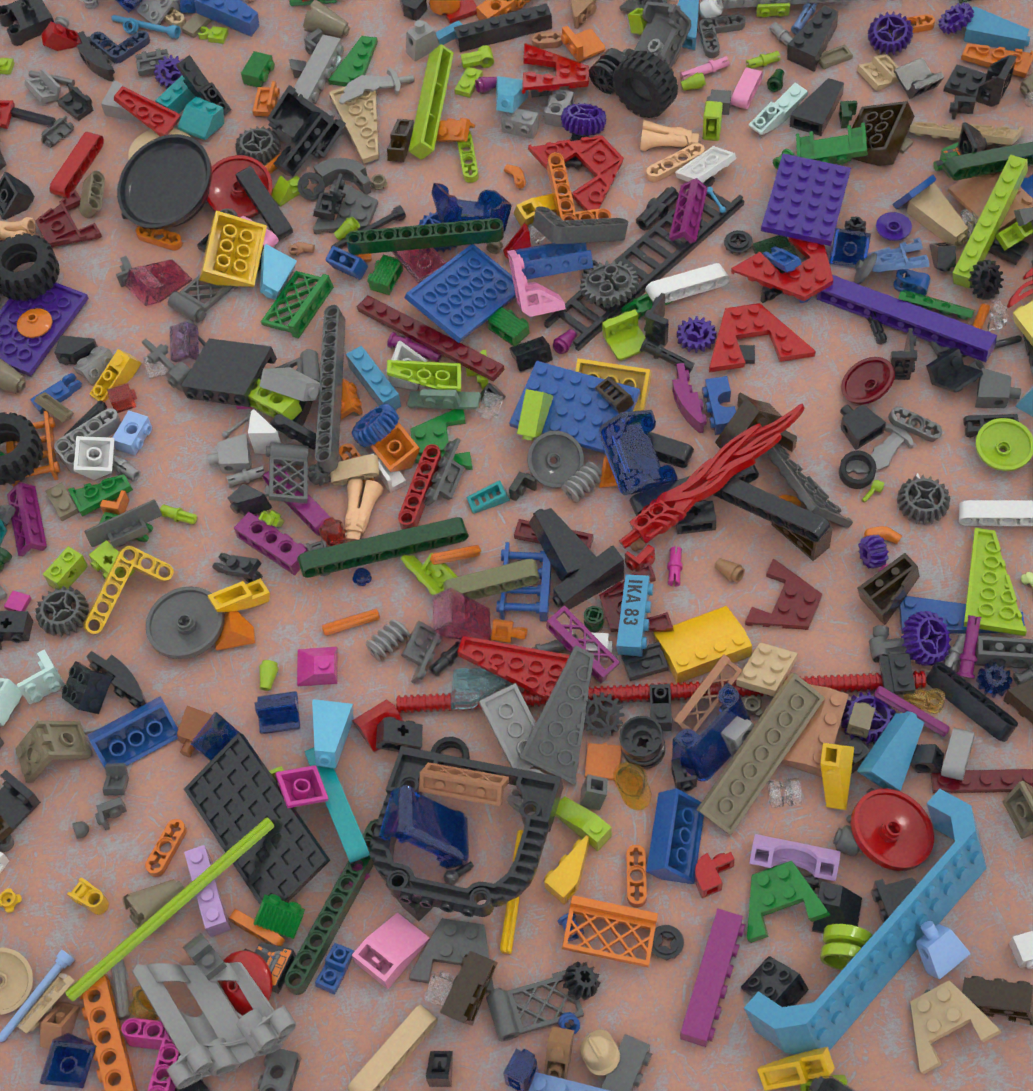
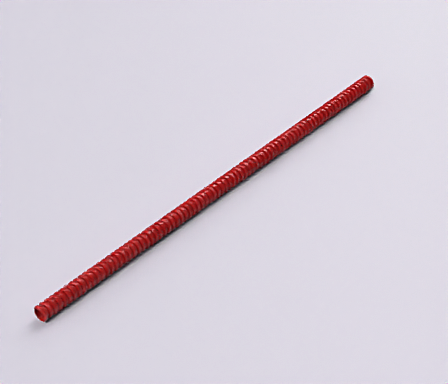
M913 671L915 689L919 687L925 689L926 675L924 671H920V673ZM863 673L861 676L859 674L855 676L853 674H849V676L843 674V676L836 675V677L830 675V677L818 675L817 678L811 676V678L804 676L802 678L808 684L827 687L840 692L844 691V693L848 690L850 692H854V690L866 692L867 689L873 691V689H877L879 686L883 687L881 675L875 673V675ZM736 679L722 698H725V696L729 698L735 696V698H738L739 695L741 697H745V695L757 697V695L764 696V694L736 686ZM691 681L689 684H686V682H683V684H680V682L673 684L671 682V701H674L675 698L677 700L691 698L701 683L699 681H696V683ZM721 682L710 685V695L720 694L722 691ZM632 684V686L626 685V687H622V685L610 687L607 685V688H603V686L591 688L589 686L588 698L591 701L594 699L593 694L600 697L601 692H604V697L606 698L609 694H612L611 700L614 701L618 698L620 703H623V701L629 703L632 700L633 702H636V700H639V702L646 700L648 702L650 700V685L648 686V684H645V686L641 684L635 686V684ZM525 689L522 692L519 690L527 706H545L546 699ZM480 691V694H477V692H473V694L461 692L459 695L458 693H454V695H451V693L439 695L437 693L435 696L429 694V696L417 694L416 697L410 695V697L398 695L396 698V708L399 713H402V711L404 713H408V711H411V713L417 711L419 713L421 710L423 712H427V710L439 712L440 709L442 711H446V709L458 711V709L465 710V708L477 710V708L481 709L478 703L480 700L496 692L492 691V693H489V691H486V693ZM706 691L703 696H708V692Z

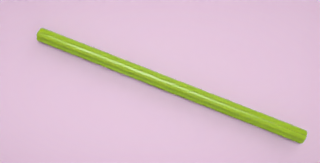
M265 818L68 988L65 992L67 997L75 1001L274 828L273 822L269 818Z

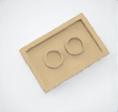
M759 643L738 676L736 686L775 697L796 663L798 653Z

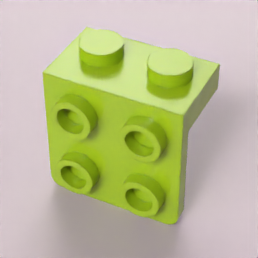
M635 309L602 322L603 337L617 360L622 361L641 353L640 348L646 337L638 326V313Z

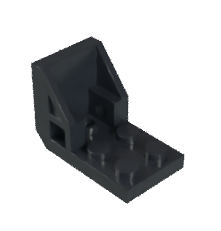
M1009 55L991 64L987 74L956 64L944 86V92L956 96L976 97V102L990 107L998 105L1011 82L1017 57Z

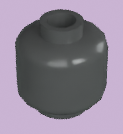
M845 825L842 829L838 828L833 844L836 845V850L851 857L856 856L858 852H862L853 837L851 826Z

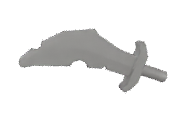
M391 68L387 70L389 76L361 75L348 83L343 90L344 94L341 95L339 102L343 105L352 99L362 96L364 91L373 92L379 88L394 87L395 94L398 95L401 84L414 82V75L398 77L397 73Z
M911 420V425L915 427L918 421ZM886 425L885 431L890 432L891 435L883 444L873 448V453L870 454L876 462V471L889 466L893 455L903 442L909 448H913V440L908 431L895 425ZM854 460L848 463L846 471L847 473L852 471L856 473H869V467L863 461Z

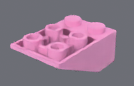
M397 912L369 935L352 954V957L360 968L385 988L389 989L427 944L430 937Z

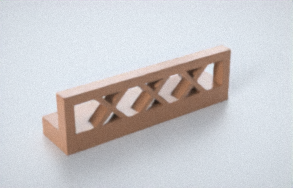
M723 655L673 721L693 736L742 672V669L732 663L726 655ZM727 664L736 673L732 678L723 679L722 670ZM720 674V679L715 680L717 676ZM724 681H729V682L726 684V686L724 687V683H723V682H724ZM721 682L722 691L720 694L710 695V685ZM707 691L708 696H703L704 693ZM717 697L712 703L711 698ZM708 698L710 707L707 711L698 712V701ZM695 707L696 712L690 713L691 710ZM704 713V715L699 720V714ZM696 714L697 724L693 729H690L683 721L688 715Z
M427 763L420 771L419 792L501 806L504 788L509 783V777Z

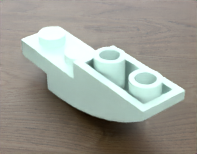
M794 83L775 103L771 101L748 124L749 127L760 135L775 129L791 116L797 105L808 95V91Z

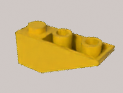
M552 193L534 197L516 205L513 214L520 226L524 223L527 225L533 223L536 207H546L554 213L556 212Z
M118 349L89 394L97 401L105 402L133 378L142 363L131 354Z
M823 743L820 764L826 807L847 810L854 747Z
M587 835L582 840L578 839L569 855L565 854L560 859L558 867L555 870H550L544 878L545 889L564 905L579 889L589 848V837Z

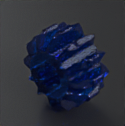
M996 662L992 666L987 663L984 668L979 669L976 682L979 683V690H985L984 695L991 693L993 698L996 697V694L1002 697L1011 688L1010 684H1012L1013 679L1010 677V670H1004V664L998 667Z

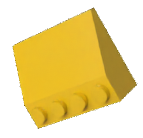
M216 211L211 223L199 280L214 285L254 287L267 225Z
M577 358L576 372L606 379L609 376L616 383L640 389V396L628 423L641 425L650 389L652 371L650 369Z
M727 606L673 625L674 631L653 632L656 641L660 643L661 650L676 683H681L710 672L723 655H726L732 663L751 657L752 644L744 628Z

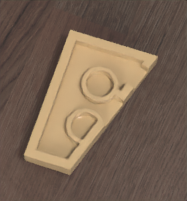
M60 973L17 1025V1028L26 1034L29 1031H34L39 1025L41 1017L53 1008L55 1002L75 980L69 975Z

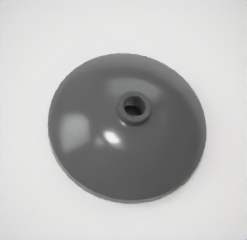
M549 431L541 434L532 442L528 450L527 464L532 476L539 483L548 487L559 488L571 476H574L577 471H580L584 464V455L580 444L574 437L562 431ZM551 457H554L556 459L555 464L551 463Z

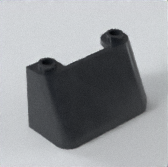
M288 85L267 118L268 125L276 131L280 129L293 138L313 111L322 112L333 125L311 154L318 159L321 157L325 158L345 128L346 123L341 119L334 120L333 115H329L311 103L302 94L298 96L296 89Z

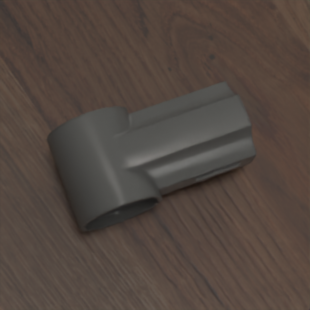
M883 636L871 638L869 646L872 660L879 663V655L904 654L906 652V647L902 646L904 639H886Z

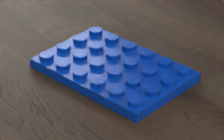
M471 244L408 291L404 298L460 343L485 323L500 307H505L515 299L516 295L512 275L477 246Z
M536 361L509 424L510 427L518 429L526 389L553 395V400L542 434L549 431H562L574 437L581 447L608 454L617 444H620L641 391L638 388L617 383L631 395L634 401V405L620 415L595 390V387L605 379Z

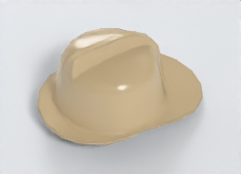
M595 1030L589 1033L581 1043V1056L587 1068L593 1074L598 1076L607 1075L617 1067L620 1061V1052L612 1036L607 1031Z

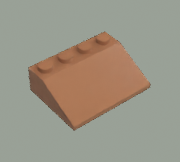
M1002 172L959 180L948 189V192L979 220ZM1021 186L998 233L1017 222L1014 210L1033 208V198Z
M809 684L824 696L825 699L781 763L822 777L820 763L823 743H835L848 694L831 688Z

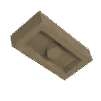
M62 482L45 491L62 521L79 513Z

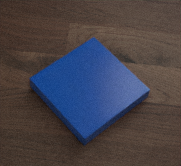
M931 175L893 203V206L896 209L900 208L936 181L935 176Z

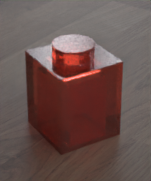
M128 383L107 389L112 407L117 413L136 407L135 400L138 398L135 390L130 389Z

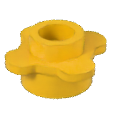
M11 888L5 889L0 894V907L5 908L7 913L13 912L16 904L22 901V896L15 894Z

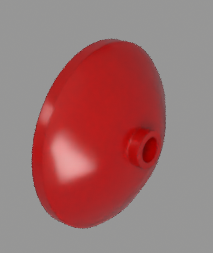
M245 950L228 955L223 960L224 963H242L269 1002L272 993V975L265 960L258 954ZM218 981L236 1012L243 1016L253 1010L236 981Z

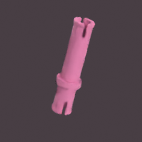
M724 56L715 61L710 60L706 64L680 72V78L683 77L681 79L683 81L697 72L703 73V75L713 74L719 69L730 66L729 61L726 62L728 57Z

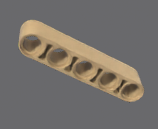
M418 1005L354 1077L348 1086V1090L379 1091L432 1031L438 1019L425 1007Z

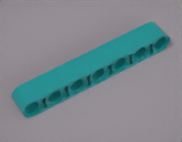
M314 747L304 751L309 765H316ZM316 766L329 798L328 801H325V804L349 862L352 863L369 856V850L335 769Z

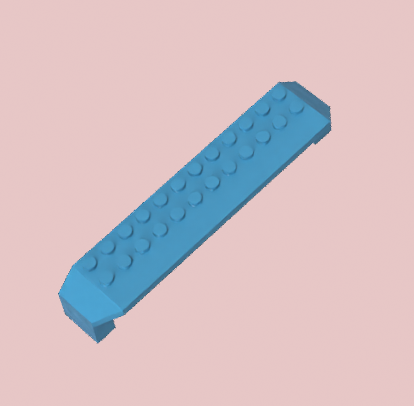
M941 789L933 795L926 804L934 829L955 840L953 845L815 1002L781 1007L758 991L744 1007L755 1032L785 1053L798 1054L823 1047H828L830 1051L918 949L916 943L925 935L921 925L927 921H933L935 926L938 925L987 869L978 827L970 804Z

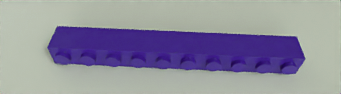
M832 275L833 285L817 294V300L865 318L870 317L869 315L871 314V317L874 320L878 319L881 324L908 333V328H912L913 335H916V337L929 342L933 341L940 346L950 349L954 347L959 348L961 354L983 362H987L996 345L997 335L989 331H984L838 276Z

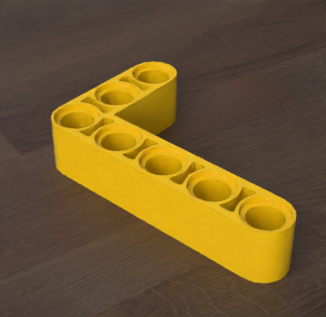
M126 546L121 549L84 622V630L88 634L101 632L132 569L163 582L171 579L173 576L172 566L135 547ZM125 550L132 552V560L128 561L124 558L123 553ZM143 559L150 561L151 566L149 569H144L141 566ZM161 567H164L168 570V576L166 578H163L159 575V569ZM116 568L124 570L123 578H118L115 575ZM108 585H113L116 589V593L113 596L108 595L106 592ZM100 602L105 603L107 606L105 613H100L97 610V605ZM91 620H95L98 623L96 631H92L88 627Z

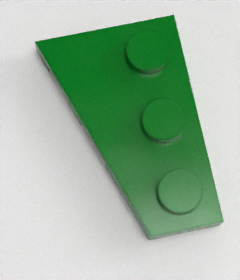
M125 474L103 479L99 484L91 485V483L84 484V487L75 490L74 487L68 489L82 517L100 508L102 500L113 501L117 499L121 490L126 491V493L133 491Z

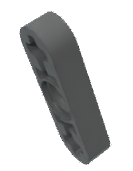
M895 407L888 415L889 421L893 425L927 441L934 442L942 435V428L939 424L903 407ZM896 413H899V414H900V416H899L900 419H897V418H896V417H897ZM911 420L918 421L920 427L914 428L911 425ZM931 429L934 430V435H931Z

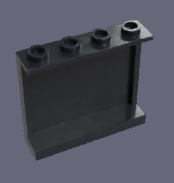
M209 338L181 387L186 397L191 400L251 407L248 400L251 390L267 363L274 364L277 357L271 346Z

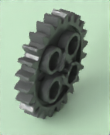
M613 260L611 264L606 261L605 265L599 263L598 267L593 265V270L587 269V274H583V279H580L582 296H585L586 301L590 300V304L596 302V306L602 303L604 307L607 304L613 307L614 303L620 305V301L627 302L626 297L632 298V294H636L639 281L633 267H629L628 264L622 265V261L616 264L615 260Z

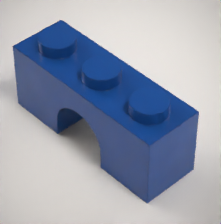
M727 376L705 379V387H702L703 398H707L705 403L706 411L711 415L709 417L710 428H714L715 435L722 433L736 413L735 406L724 407L720 405L721 403L730 402L731 389Z

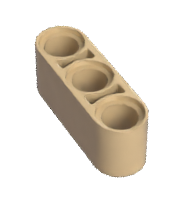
M364 455L338 462L337 468L330 472L331 484L337 486L346 485L350 479L366 480L379 476L378 456Z

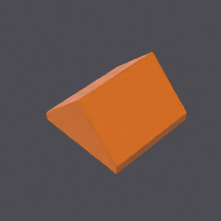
M400 423L395 425L391 433L386 435L381 441L370 446L390 472L412 468L420 451L418 445Z

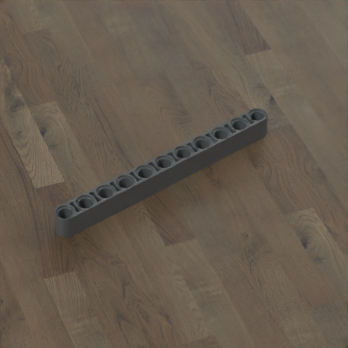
M337 305L328 306L324 310L315 459L325 472L334 471L338 466L346 320Z

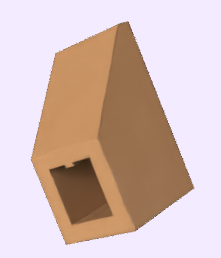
M571 0V14L576 29L595 13L597 8L596 0Z
M552 1026L547 1042L544 1074L567 1080L574 1030Z

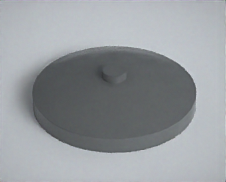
M181 587L166 593L155 602L146 619V634L157 652L172 659H188L204 653L213 646L220 637L224 627V612H216L208 599V595L212 594L211 592L200 587Z

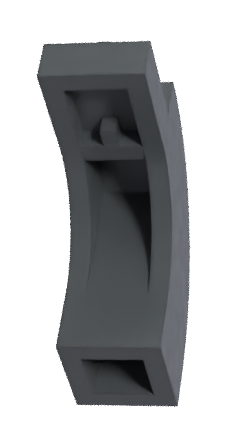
M332 158L313 166L314 172L324 180L325 188L331 185L334 179L337 180L340 173L343 174L342 180L353 182L367 195L371 193V181L367 176L366 167L353 159Z
M201 933L183 946L192 962L198 966L209 981L227 967Z

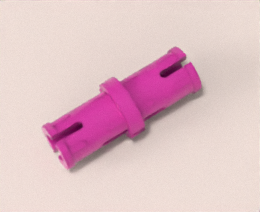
M676 546L671 547L669 550L670 561L667 565L669 570L668 585L673 586L675 579L674 587L679 586L681 583L680 571L683 568L681 563L682 548L677 547L675 554Z

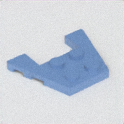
M913 239L914 243L908 245L906 242L900 243V247L895 249L887 247L868 253V255L872 253L877 255L872 271L881 273L889 270L930 267L927 255L907 258L906 252L923 249L921 239Z

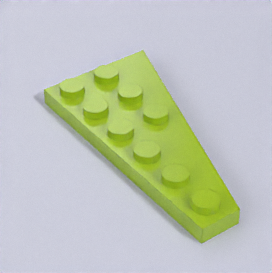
M975 528L963 626L967 627L968 615L982 617L979 629L1026 636L1027 630L1022 622V614L1016 603L1017 598L1010 576L1006 571L1005 561L1002 559L995 530Z

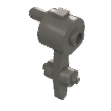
M145 338L142 344L151 352L147 355V362L149 364H156L160 361L169 369L166 373L168 383L173 388L182 390L181 385L191 369L181 361L174 365L165 356L168 353L167 345L160 344L156 348Z

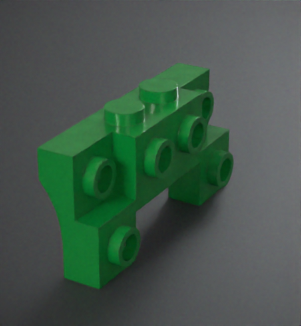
M861 123V127L851 129V125H848V135L814 140L813 131L809 132L810 136L800 137L798 133L796 134L797 156L831 164H845L850 162L851 158L867 156L865 123Z

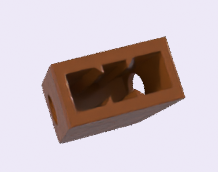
M187 706L177 732L179 741L184 744L180 753L186 757H191L195 749L206 752L225 728L222 719Z

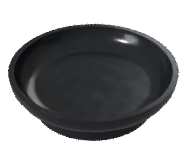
M170 134L153 139L137 150L125 165L118 182L117 198L124 216L132 223L146 229L175 227L195 217L207 201L212 180V165L204 147L192 137Z

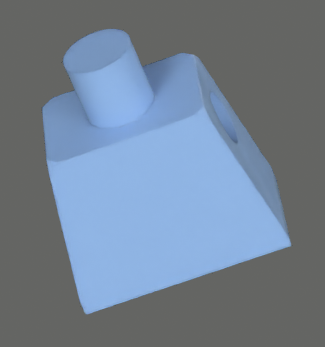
M927 921L921 925L925 935L917 941L916 946L926 973L940 980L971 953L950 928L940 924L935 926L933 921Z

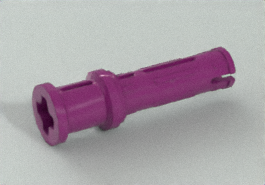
M392 332L387 342V347L396 348L398 341H401L424 358L439 362V359L442 357L441 354L424 345L412 342L409 337H400L395 332Z
M968 615L963 654L959 655L960 666L959 672H957L961 677L975 679V675H973L974 665L978 660L975 652L982 617Z

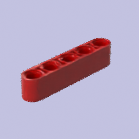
M87 131L82 135L51 181L49 188L51 194L65 198L71 195L70 193L76 188L103 147L104 138L102 135Z
M430 444L423 450L398 515L402 530L418 526L426 506L424 504L426 500L425 494L433 483L431 479L438 471V462L442 458L440 448L435 444ZM408 519L411 520L409 523H404Z

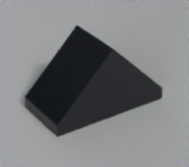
M430 1051L426 1071V1080L429 1087H452L453 1051Z

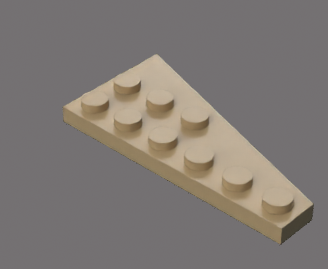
M914 122L910 125V132L915 133L916 136H925L927 134L933 138H942L943 136L948 137L949 140H959L962 126L955 127L954 123L938 126V123ZM970 124L981 132L982 137L986 139L987 145L997 143L1002 147L1010 146L1024 133V127L1018 126V130H1013L1009 126L993 129L992 125Z

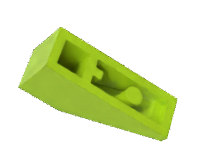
M565 796L559 801L555 816L582 839L587 835L589 837V845L595 850L599 851L612 837V827L595 813Z

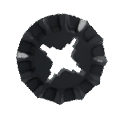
M305 173L298 181V191L307 200L318 199L320 192L325 190L324 180L316 173ZM309 180L312 184H318L313 188V193L310 189L304 188L309 185Z
M740 230L730 232L724 239L726 250H730L732 254L737 252L739 255L741 252L746 253L748 249H751L753 243L751 235ZM737 239L740 241V246L736 244Z
M661 925L655 928L651 952L657 958H662L666 961L676 958L682 952L684 946L681 932L671 925ZM662 936L667 941L672 940L670 942V949L667 946H660L663 943Z

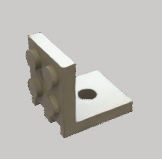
M37 721L15 748L26 783L34 782L52 759H89L92 755L80 721ZM63 737L68 739L70 743L66 742Z

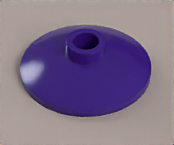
M898 212L885 213L876 222L878 234L887 240H902L911 233V221L907 216Z

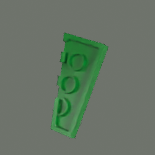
M361 36L328 79L329 84L346 87L352 80L361 75H366L378 43L377 37Z
M908 290L900 291L898 299L913 305L915 303L922 305L921 307L926 309H939V312L943 314H957L958 318L968 320V317L972 318L975 312L974 309Z

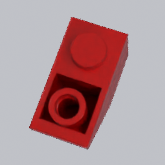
M50 22L41 34L43 46L55 51L75 48L81 44L76 31L54 22Z

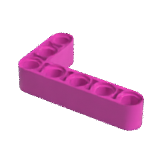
M137 1018L126 1020L121 1030L129 1046L159 1050L147 1091H175L176 1086L166 1069L168 1070L179 1059L180 1053L162 1022ZM159 1033L157 1036L151 1037L153 1034ZM175 1056L173 1059L167 1060V1058ZM164 1077H169L165 1081H160Z

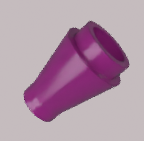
M479 77L476 79L475 87L477 92L485 93L495 88L497 77Z
M569 329L555 338L553 349L559 354L567 353L577 337L576 332L573 329Z

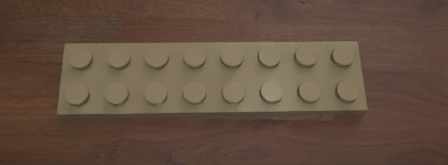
M791 672L703 799L697 811L725 833L732 835L825 697L797 674Z

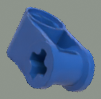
M909 269L897 271V279L893 283L897 291L908 290L922 295L927 294L931 280L928 274Z

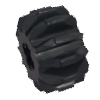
M579 961L567 967L562 980L565 982L563 988L569 990L568 996L573 994L575 1001L580 998L585 1001L597 993V988L601 982L597 980L600 974L593 972L594 967L589 968L587 962L581 964Z

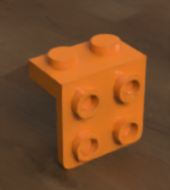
M568 25L562 27L561 40L577 62H581L606 50L605 45L592 29L574 34Z

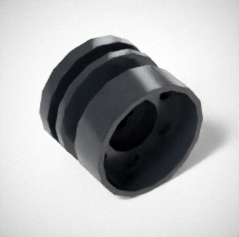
M615 48L607 49L589 69L591 82L596 88L606 94L615 93L616 89L613 88L612 81L614 70L627 57L622 51Z
M636 716L623 724L619 740L625 760L637 769H650L658 765L662 761L666 750L663 732L658 722L648 716Z

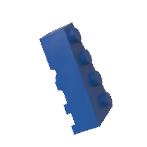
M194 0L197 14L252 37L259 27L258 12L241 0Z

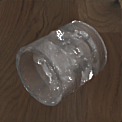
M789 778L785 782H782L780 779L768 781V795L771 808L784 807L785 803L789 806L802 804L801 786L798 778ZM782 789H784L785 796H781Z

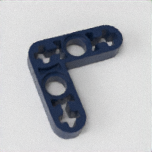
M143 30L136 32L118 45L102 32H94L90 36L93 46L97 50L100 49L103 55L106 54L110 61L117 64L125 61L150 43L148 32Z

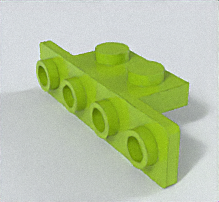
M430 553L424 564L414 555L402 556L401 560L404 562L405 567L417 576V580L429 589V593L441 602L442 607L447 610L459 609L461 607L460 604L449 605L446 603L443 583L458 576L445 563L433 565L430 561L431 554L433 553Z

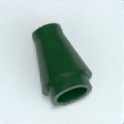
M776 69L767 80V87L772 92H777L783 87L784 71L782 69Z

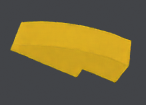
M260 578L248 584L242 581L208 595V599L216 612H231L269 602L270 592Z
M823 1047L779 1059L758 1067L757 1071L764 1091L805 1084L809 1079L819 1078L820 1076H830L835 1067L828 1047Z

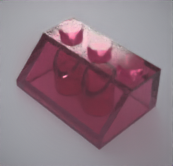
M434 248L392 252L418 284L446 264Z

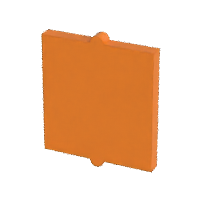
M605 742L603 744L588 743L585 778L589 774L607 778L608 780L619 781L622 747L620 745H607Z

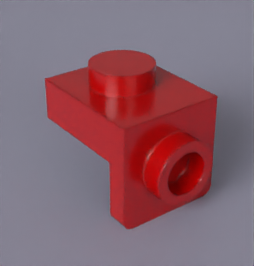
M649 544L636 557L628 551L625 553L626 566L630 570L637 572L644 568L645 564L651 563L652 565L655 561V548Z

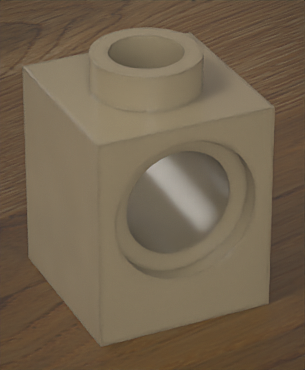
M855 702L846 733L867 739L875 708L867 703Z

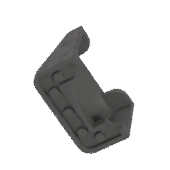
M647 1L642 12L643 19L647 22V25L635 49L626 48L623 50V53L626 56L634 51L641 50L648 53L650 52L648 50L650 41L659 39L664 44V47L660 54L654 53V55L661 57V60L666 62L671 69L691 29V20L676 4Z

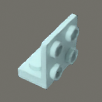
M45 650L37 653L40 658L38 664L42 670L17 684L18 689L29 704L39 702L43 697L57 692L65 685Z

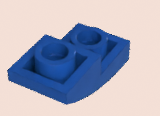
M334 943L325 959V965L315 981V987L335 995L353 958L354 950Z

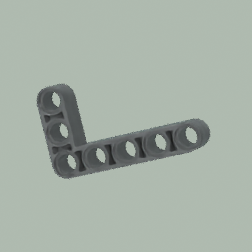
M536 207L533 226L552 243L570 244L624 240L628 221L623 218L563 221L549 208Z

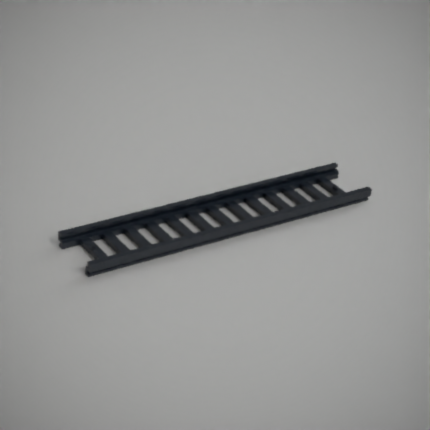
M711 176L703 184L706 187H711L715 182V178ZM713 191L721 205L726 208V212L720 213L704 203L703 212L713 219L708 223L701 219L699 226L701 229L698 231L696 242L691 244L688 241L683 243L679 239L671 241L669 239V232L663 229L667 224L672 226L675 207L615 259L616 264L622 261V265L628 264L629 267H633L638 278L642 280L638 284L636 294H632V298L626 297L627 302L620 301V305L616 303L613 307L610 304L604 307L601 303L598 307L606 313L600 317L579 302L585 297L582 296L580 290L565 303L566 309L554 312L545 320L544 326L548 329L561 318L581 333L573 341L575 349L577 351L581 350L602 331V322L619 316L622 313V307L642 296L646 292L645 288L649 283L661 279L744 205L743 196L739 195L732 202H729ZM706 193V197L714 201L712 196ZM657 234L676 247L677 250L672 254L651 238ZM646 245L666 260L660 264L647 256L640 248ZM634 255L654 270L647 274L627 259ZM573 307L592 321L593 324L587 328L568 314L567 311Z

